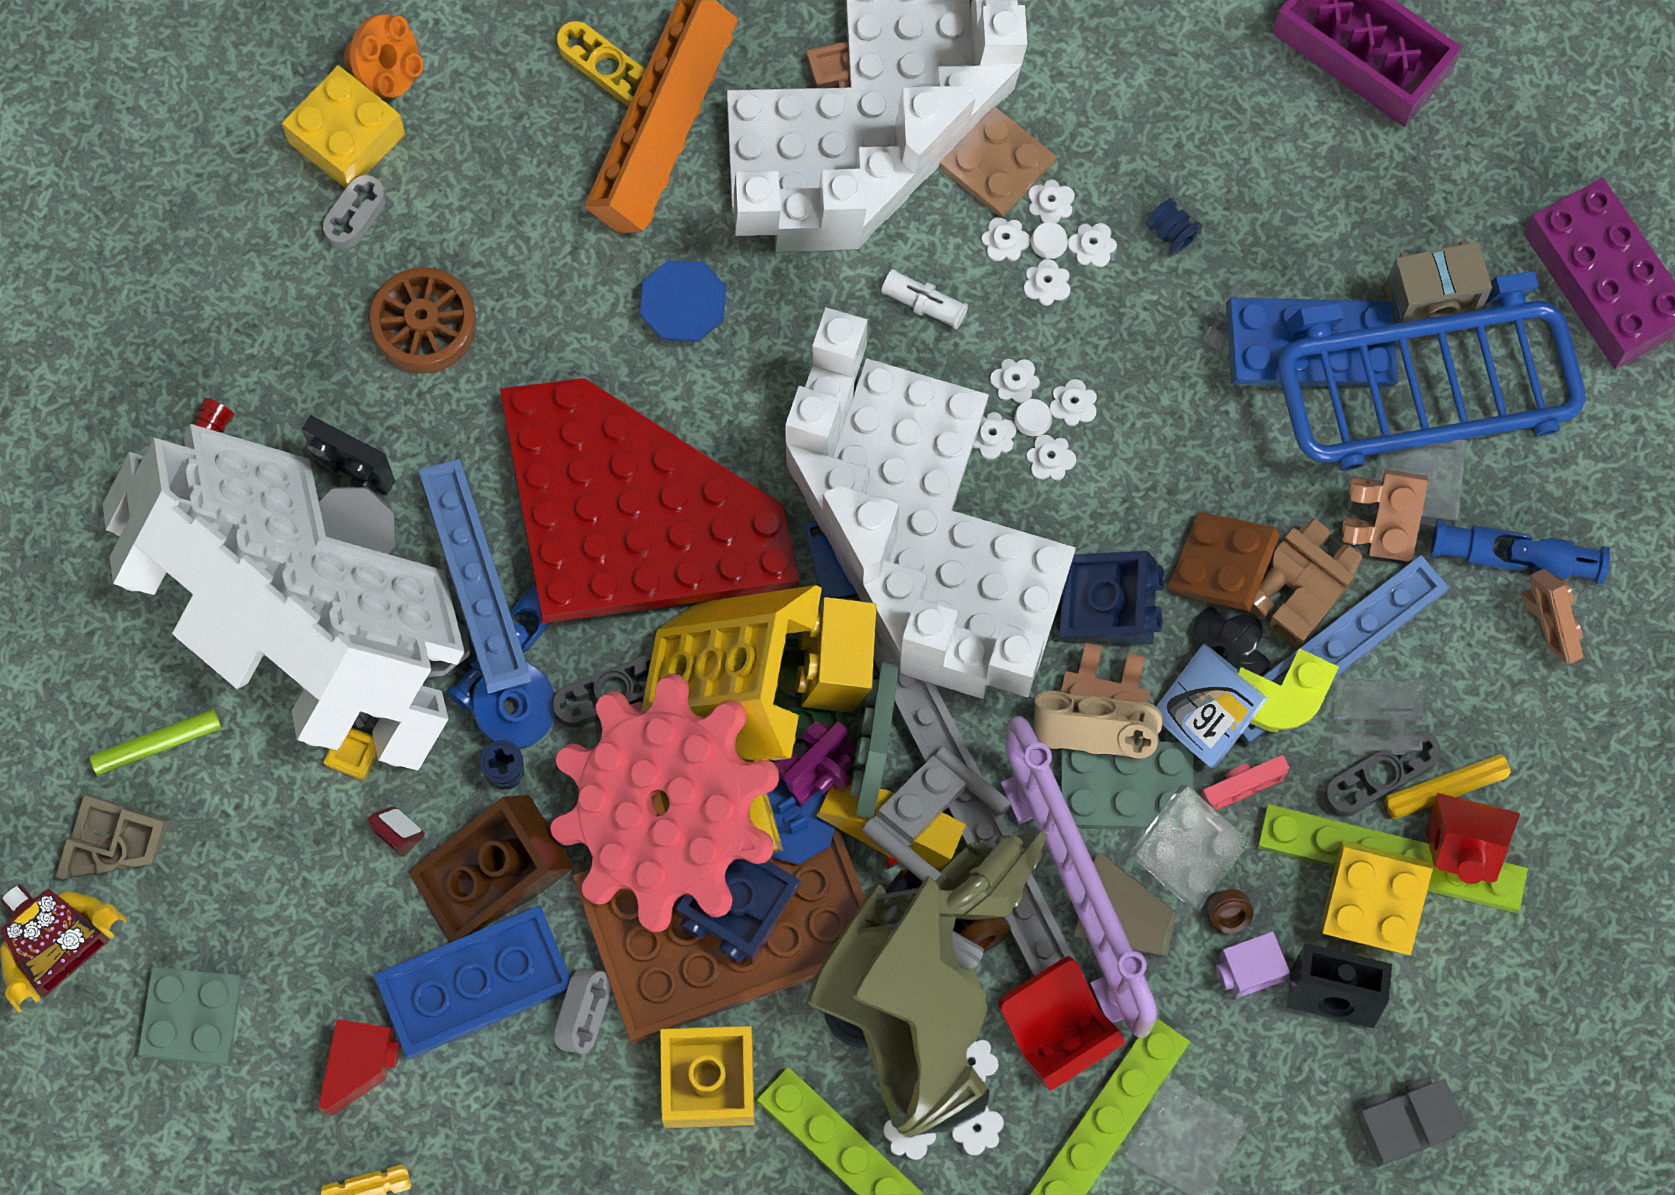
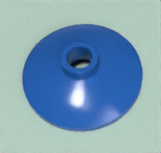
M526 663L531 682L488 694L483 676L477 682L472 699L473 714L479 729L492 742L506 740L513 742L519 748H523L538 742L551 728L555 718L553 708L555 694L549 680L536 667ZM506 698L510 699L514 704V711L511 714L505 712L503 702Z

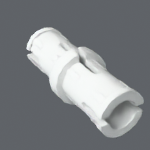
M895 269L889 272L881 289V294L888 295L913 307L915 314L922 316L925 313L952 326L954 329H958L968 309V304L961 303L936 291L935 285L929 282L923 285L898 273Z

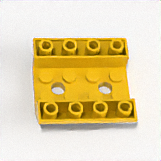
M813 585L699 602L657 629L641 712L648 711L652 706L658 682L666 675L677 674L682 676L688 684V703L695 715L699 717L709 716L720 703L726 700L737 701L745 708L747 715L746 723L735 740L736 752L742 760L754 762L757 760L791 759L799 715L778 707L773 702L778 685L777 680L786 634L815 629L822 588ZM746 661L744 666L741 668L742 662Z

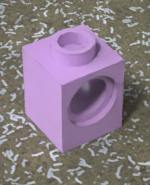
M1274 932L1223 949L1219 956L1221 963L1216 965V972L1223 989H1232L1235 999L1281 983L1290 974Z

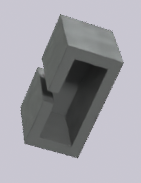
M1430 1076L1406 1085L1407 1094L1391 1099L1389 1093H1384L1363 1103L1366 1110L1361 1111L1356 1119L1377 1168L1458 1137L1467 1130L1446 1079L1432 1083Z

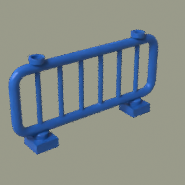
M1535 271L1498 276L1490 281L1492 290L1484 306L1500 303L1499 307L1332 334L1331 329L1344 319L1340 302L1300 308L1286 323L1290 338L1306 335V338L1289 343L1282 350L1278 361L1279 377L1296 442L1300 450L1307 457L1318 462L1338 461L1340 470L1347 471L1364 466L1366 464L1364 456L1530 427H1533L1536 437L1554 434L1561 430L1559 422H1565L1577 416L1583 409L1586 399L1583 379L1564 315L1554 305L1545 301L1526 302L1525 297L1539 287ZM1542 318L1550 325L1568 390V400L1563 405L1545 407L1522 321L1524 319ZM1514 321L1537 409L1507 414L1484 326ZM1469 328L1476 329L1499 415L1468 421L1445 332ZM1437 334L1460 423L1429 428L1406 339ZM1398 340L1421 429L1390 435L1367 345ZM1359 347L1382 436L1351 441L1328 352ZM1320 354L1342 443L1321 445L1312 435L1295 369L1296 360L1301 356Z

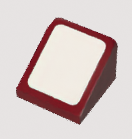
M389 807L371 814L368 818V824L372 831L401 857H405L425 834L396 807Z

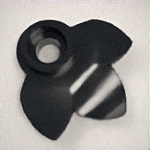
M1214 607L1206 608L1199 615L1193 628V635L1199 645L1195 654L1203 644H1206L1237 670H1240L1242 667L1259 676L1270 665L1268 658L1256 650L1263 634L1259 619L1250 615H1238L1227 621Z

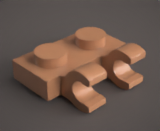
M1384 469L1382 481L1352 476L1349 494H1351L1350 501L1378 503L1374 522L1350 517L1343 518L1341 535H1343L1342 542L1350 544L1369 543V556L1412 562L1429 481L1426 475Z
M1085 643L1079 673L1065 671L1061 692L1089 697L1103 696L1114 700L1148 703L1151 691L1138 688L1145 656L1128 653L1120 684L1095 678L1102 646ZM1144 713L1140 715L1139 721L1143 722Z

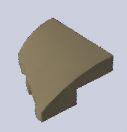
M84 795L72 837L66 840L56 878L64 880L82 875L153 864L161 850L171 819L93 795ZM91 830L106 831L108 833L104 835H97L93 833Z
M1097 853L1094 866L1131 948L1157 955H1168L1176 911L1163 900L1151 894L1136 878L1130 877L1114 864L1110 857ZM1078 918L1074 936L1088 939Z

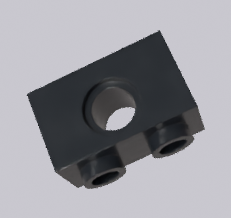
M1304 943L1291 969L1287 1008L1374 1028L1389 1002L1392 963Z

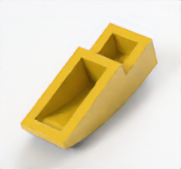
M832 785L828 789L816 816L893 859L891 855L862 832L864 826L872 818L855 816L858 797L850 796L851 785L845 791H840ZM879 789L874 817L877 815L878 810L895 793ZM942 813L909 848L937 871H940L951 861L966 824Z

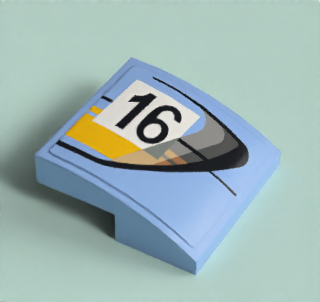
M1203 644L1156 707L1163 715V726L1208 766L1216 768L1268 700V697L1238 674L1239 670L1209 646Z

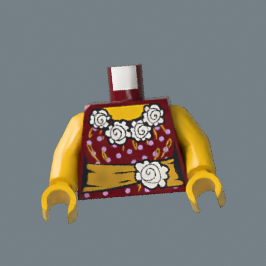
M22 885L12 888L1 900L2 905L13 916L0 930L5 939L0 947L2 975L7 987L5 997L18 1013L23 1012L20 1005L26 998L32 997L36 1003L39 1002L41 997L36 990L46 997L115 936L110 932V927L115 921L122 920L126 923L127 918L113 905L104 904L95 897L76 892L65 891L56 895L48 889L34 899Z

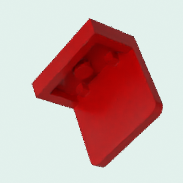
M1071 956L1060 959L1002 996L998 1001V1008L1025 1063L1049 1091L1068 1082L1075 1075L1097 1061L1106 1058L1111 1052L1125 1044L1120 1030L1099 1009L1078 963Z

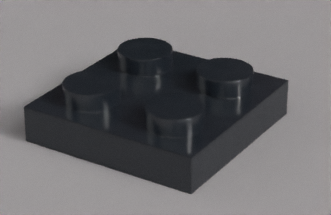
M310 415L302 427V432L308 443V449L315 458L314 463L332 475H336L338 471L352 477L351 483L356 487H368L373 492L377 490L388 495L396 481L386 454Z

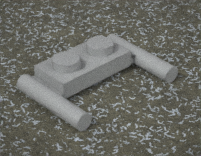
M942 747L935 756H932L878 810L877 815L867 822L862 832L922 882L927 876H930L937 883L942 874L909 848V846L966 788L1000 816L1007 811L1012 802L946 748Z

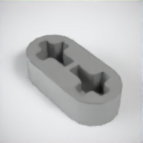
M362 175L352 180L323 221V230L328 242L333 247L338 249L354 247L382 211L386 203V195L381 182L377 178L370 175ZM370 189H373L375 199L373 201L369 199L364 200L357 209L360 204L358 192L367 193ZM350 216H353L349 221L352 232L350 234L342 232L339 236H336L337 233L334 225L337 223L343 226Z
M581 968L573 974L555 1028V1042L561 1050L585 1054L593 1047L611 991V984L605 972Z

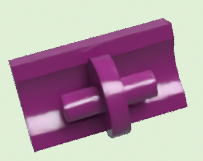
M816 721L805 731L803 740L806 747L810 750L802 758L792 752L791 759L775 761L780 778L787 784L791 796L801 806L817 791L824 794L832 785L840 791H845L851 785V780L845 772L854 764L851 757L856 753V750L848 739V729L839 722L831 728Z

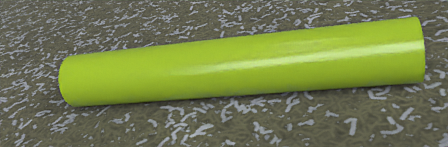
M213 708L89 755L92 767L98 776L220 730L222 726L217 712Z

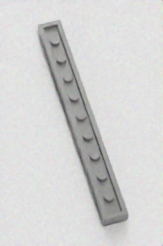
M875 629L873 664L879 674L882 662L894 664L883 639ZM898 672L894 705L923 763L925 764L944 747L983 778L936 685ZM967 788L947 808L951 817L966 824L961 836L965 846L969 843L983 840L994 848L997 845L995 840L998 837L1011 834L1003 816L996 813ZM1030 872L1023 887L1024 896L1021 902L1005 918L1011 925L1010 935L1031 976L1034 977L1066 956H1071L1075 961L1076 959Z

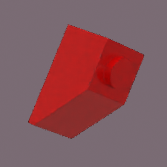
M337 1019L318 1109L324 1115H335L383 1082L387 1077L388 1068H396L400 1054V1042L394 1041L395 1034L391 1028Z

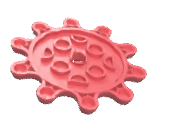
M677 674L666 675L658 682L653 704L646 712L635 711L630 706L627 698L618 691L604 693L596 703V712L603 729L599 744L591 749L579 744H568L558 752L556 757V764L560 771L575 780L578 786L579 797L573 810L564 812L554 819L551 824V833L560 844L574 845L583 843L589 848L592 855V867L582 884L583 895L591 903L602 905L609 902L620 889H631L638 900L639 921L644 928L651 932H661L669 926L674 902L682 895L693 896L703 911L711 917L726 915L732 906L731 891L725 880V872L728 865L736 859H745L754 864L765 863L771 858L774 850L771 836L765 831L758 829L752 823L749 809L756 797L775 789L779 781V771L771 761L757 760L746 762L737 754L735 740L746 723L747 715L745 708L737 701L726 700L720 703L709 716L699 717L689 707V688L686 680ZM662 790L669 797L670 803L667 812L662 816H658L659 814L655 810L652 796H656Z

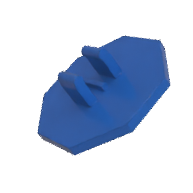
M668 260L642 282L640 317L662 340L699 342L724 321L726 285L704 262Z
M779 776L777 786L768 793L784 852L774 854L771 858L800 865L830 848L835 826L816 816L827 791L824 794L817 791L801 806L791 796L787 784Z

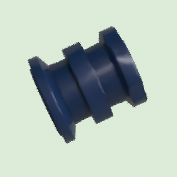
M1169 198L1152 212L1146 222V226L1150 230H1158L1157 236L1164 243L1169 241L1171 244L1170 253L1176 255L1192 243L1203 226L1200 222L1191 223L1189 221L1190 215L1185 210L1178 211L1176 208L1177 202L1173 198Z
M498 740L488 744L483 749L479 758L480 769L488 782L501 790H509L516 787L524 776L523 755L519 747L513 742ZM506 758L508 772L500 774L498 760Z

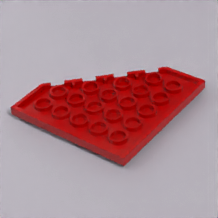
M586 378L500 388L501 405L542 624L799 587L800 579L784 506L774 498Z

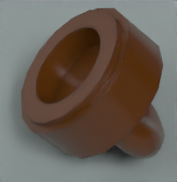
M1228 889L1216 891L1206 898L1207 914L1210 923L1217 931L1227 934L1237 933L1251 923L1253 907L1247 894L1241 890Z

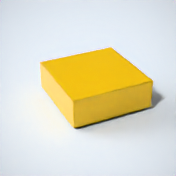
M351 727L338 750L329 749L323 762L324 765L365 782L377 757L373 736Z

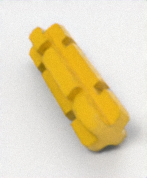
M400 1164L387 1168L385 1173L378 1170L345 1179L344 1184H340L337 1181L323 1185L321 1187V1195H387L386 1191L390 1190L393 1193L408 1190L411 1187V1179L407 1167Z

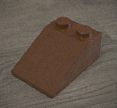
M515 795L500 798L412 868L409 874L450 942H453L485 928L538 896L571 871L574 866L559 842L552 836L551 829L530 795Z

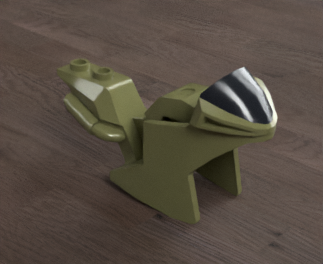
M1043 831L1017 836L1010 834L998 837L995 840L997 845L994 848L983 840L969 843L939 871L942 876L937 883L933 878L927 876L920 888L887 894L882 885H877L871 890L844 928L816 974L807 997V1002L810 1006L856 1025L863 1030L884 1100L890 1113L892 1126L904 1137L945 1132L959 1127L985 1112L989 1102L990 1091L974 1068L967 1065V1049L977 1040L987 1013L986 992L981 988L975 969L960 968L953 947L952 931L955 920L993 919L1008 916L1024 896L1023 887L1030 872L1038 865L1042 858L1041 849L1048 836Z

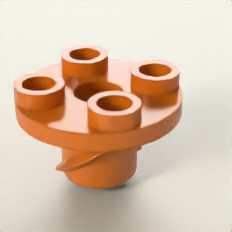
M374 15L365 19L356 29L352 40L347 44L344 51V62L348 71L379 98H395L404 94L410 88L415 78L422 74L424 62L419 55L416 39L408 27L407 21L402 16Z

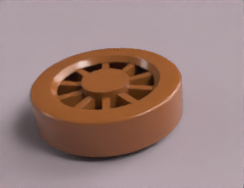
M420 267L402 271L391 277L380 287L371 303L369 325L379 352L388 362L407 372L427 374L438 372L454 365L467 353L475 338L477 317L468 290L456 277L439 269ZM425 293L424 298L417 299L415 294ZM435 294L441 296V298L433 303ZM409 297L411 302L408 305L402 303L403 300ZM451 305L454 308L453 311H445ZM394 311H396L397 313L403 315V316L392 317ZM458 323L457 332L444 326V324ZM402 329L395 336L392 335L391 330ZM437 334L451 341L442 350L439 349L434 338ZM414 337L410 353L403 350L401 346ZM423 340H429L434 353L419 355Z

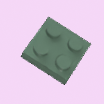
M152 967L138 1056L141 1058L230 1066L243 977L233 974Z

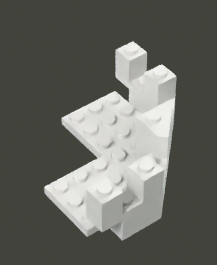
M845 0L850 88L727 90L732 214H734L735 236L775 235V252L859 249L870 238L871 234L910 197V194L939 167L942 159L974 126L1015 89L1027 48L1025 5H1018L1017 0H972L971 7L970 0Z
M825 308L812 346V368L806 386L798 387L785 425L786 462L791 476L801 489L809 509L821 531L825 533L839 564L850 584L854 586L861 601L877 604L875 629L889 650L894 664L899 665L898 672L900 674L981 699L984 698L988 685L1029 697L1076 548L952 511L983 418L989 394L867 358L854 393V382L867 346V319Z
M193 424L189 425L183 437L185 446L153 438L144 456L129 452L103 502L106 530L120 536L110 555L113 584L129 591H141L155 595L167 572L193 594L172 634L211 668L238 689L248 684L263 655H266L304 688L292 709L297 740L311 746H323L338 750L361 711L380 718L372 731L378 761L386 762L391 766H402L419 770L448 721L442 691L422 686L431 671L429 660H440L457 665L464 654L444 570L326 537L311 463L308 458Z

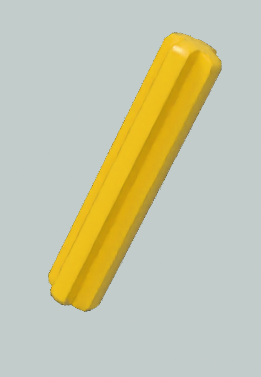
M1498 754L1389 794L1384 800L1385 807L1392 819H1398L1433 806L1437 793L1457 797L1506 779L1511 773L1510 767L1504 755Z

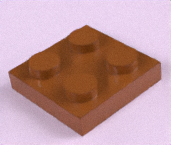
M1198 512L1168 588L1173 594L1250 611L1280 534L1272 526Z

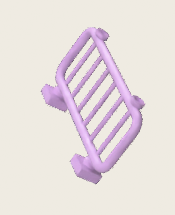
M1016 716L1009 722L1005 742L1006 753L1015 777L1002 781L1000 787L1004 796L1012 802L1010 809L1017 825L1035 819L1039 831H1043L1048 835L1045 844L1105 976L1091 982L1089 985L1100 1010L1113 1024L1124 1019L1130 1031L1136 1037H1146L1149 1035L1157 1019L1156 1004L1144 976L1146 960L1140 953L1132 950L1051 771L1049 766L1052 759L1051 750L1045 744L1038 742L1032 727L1025 718Z

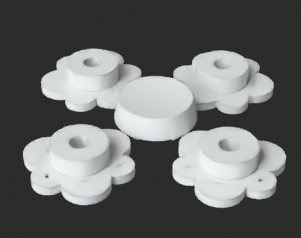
M1048 180L1044 186L1034 185L1029 190L1028 196L1032 202L1029 211L1033 216H1040L1043 224L1035 229L1031 239L1028 233L1021 231L1022 225L1018 220L1007 222L1003 218L991 220L988 227L989 231L982 235V243L988 246L987 254L994 261H1002L1006 257L1011 261L1019 259L1021 251L1027 249L1030 243L1033 251L1038 256L1045 258V260L1039 263L1038 268L1030 267L1027 270L1026 278L1028 281L1024 285V293L1031 299L1039 298L1040 303L1046 306L1051 305L1054 299L1059 301L1065 300L1070 294V286L1067 283L1069 272L1063 268L1058 269L1057 263L1051 259L1061 256L1068 246L1071 252L1077 254V261L1080 264L1087 265L1091 262L1096 267H1103L1109 263L1110 253H1113L1117 248L1116 241L1110 238V228L1103 223L1096 224L1093 227L1089 224H1082L1078 228V234L1072 235L1068 240L1065 230L1057 223L1061 217L1067 218L1072 214L1070 204L1074 200V192L1070 187H1059V183L1055 180Z
M1006 359L1002 362L1001 369H996L992 372L990 382L993 387L999 389L998 396L1001 400L1007 401L1012 398L1013 401L1021 404L1014 415L1015 424L1011 420H1002L1001 415L997 412L988 414L987 418H982L973 448L980 449V453L984 458L989 460L995 459L1000 455L1001 451L1009 452L1012 450L1013 441L1011 439L1015 436L1017 427L1024 435L1031 437L1039 436L1035 440V448L1027 452V460L1033 463L1031 467L1033 476L1040 480L1047 479L1050 476L1054 480H1061L1065 476V470H1070L1075 466L1076 456L1072 451L1067 450L1068 442L1066 439L1057 438L1054 440L1051 436L1043 434L1049 430L1052 424V416L1057 419H1064L1068 426H1076L1079 420L1082 422L1092 421L1096 416V407L1093 404L1096 402L1097 395L1092 390H1086V386L1081 380L1072 379L1065 387L1058 386L1054 389L1053 397L1055 400L1052 401L1049 409L1043 401L1031 399V390H1036L1040 383L1038 377L1034 376V364L1026 359L1020 360L1017 363L1012 359ZM1016 377L1019 381H1014L1013 378ZM1071 400H1076L1078 403L1073 404ZM995 432L996 435L991 436L989 433ZM1048 455H1054V458L1051 459Z
M980 1040L978 1042L975 1041L967 1049V1061L973 1059L976 1062L972 1067L985 1083L986 1076L993 1075L997 1071L998 1060L993 1054H990V1043L986 1040ZM986 1107L985 1112L956 1127L953 1130V1138L959 1143L963 1142L964 1149L968 1154L979 1155L984 1151L985 1147L994 1148L998 1145L999 1136L997 1133L1003 1128V1118L997 1112H989L988 1107ZM891 1120L884 1126V1135L892 1142L891 1151L895 1155L906 1153L912 1160L923 1158L927 1152V1145L933 1144L936 1140L935 1133L916 1135L911 1138L904 1137L892 1126ZM978 1125L981 1127V1131L975 1132L973 1127Z

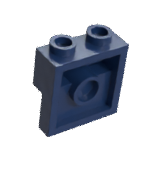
M1148 551L1074 554L1062 592L1060 638L1064 642L1107 641L1111 646L1153 644L1154 632H1161L1163 625L1161 608L1155 606L1156 591H1162L1165 584L1162 565H1157V561Z
M736 859L728 865L725 872L726 884L732 895V906L726 915L721 917L709 916L691 895H684L676 910L678 916L683 918L680 926L687 932L701 940L706 933L721 942L718 950L737 963H741L744 957L754 962L777 927L778 919L799 889L801 880L769 860L765 863L754 864L745 859Z

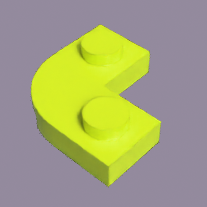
M1299 648L1281 686L1241 667L1238 674L1268 697V700L1250 724L1266 731L1278 733L1279 730L1297 728L1310 722L1317 714L1339 666Z

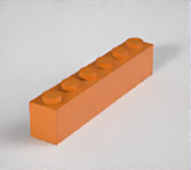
M716 0L676 1L584 205L585 209L616 232H644L651 223L660 195L670 181V173L676 159L686 145L685 139L692 123L701 111V103L708 87L716 78L717 67L724 51L732 42V33L739 19Z

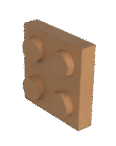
M994 106L942 159L939 168L997 216L1003 218L1056 163L1057 156Z

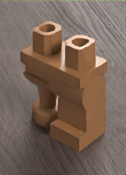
M1315 518L1301 527L1299 531L1293 528L1285 537V540L1277 547L1270 563V569L1263 577L1249 611L1255 617L1264 619L1274 606L1271 597L1284 585L1294 591L1293 595L1272 616L1269 628L1297 650L1304 646L1350 588L1355 578L1354 573L1362 559V555L1345 543L1333 558L1323 551L1320 547L1329 538L1331 532Z

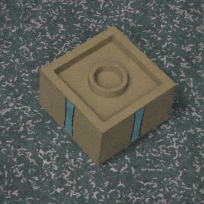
M1462 240L1458 246L1408 255L1407 252L1400 253L1399 257L1394 261L1383 290L1386 301H1392L1393 322L1395 324L1481 310L1492 290V285L1479 241L1468 243L1467 240Z

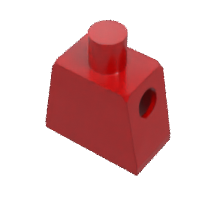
M1437 793L1426 827V836L1434 866L1439 870L1457 874L1459 879L1465 883L1473 884L1480 880L1490 883L1497 882L1520 813Z

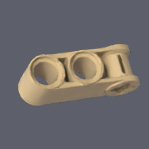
M1060 691L1042 692L1035 698L1033 731L1038 742L1045 744L1049 749L1065 748L1081 750L1092 754L1106 753L1134 758H1146L1156 751L1159 741L1158 733L1163 725V715L1153 704L1114 700L1103 696L1072 695ZM1142 713L1145 714L1143 722L1139 721ZM1139 739H1143L1141 747L1137 746Z

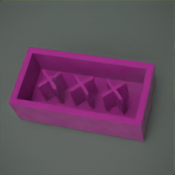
M1287 0L1278 11L1273 29L1275 36L1403 127L1408 125L1454 69L1462 46L1396 0Z
M1603 177L1532 215L1523 235L1615 370L1675 337V281Z

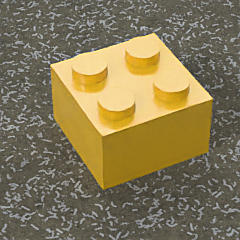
M339 65L282 122L289 144L345 189L355 178L367 175L405 135L400 114Z
M823 598L818 607L815 629L799 632L798 649L805 652L804 666H799L797 670L795 689L796 692L802 693L801 707L853 713L872 689L876 603Z
M1341 840L1320 927L1322 933L1411 956L1433 871L1429 861Z
M752 1026L660 1029L662 1122L664 1128L755 1125Z

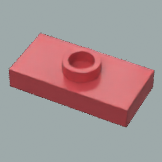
M1283 755L1253 768L1248 763L1240 765L1225 774L1226 780L1203 789L1199 800L1205 812L1210 814L1283 782L1290 768Z

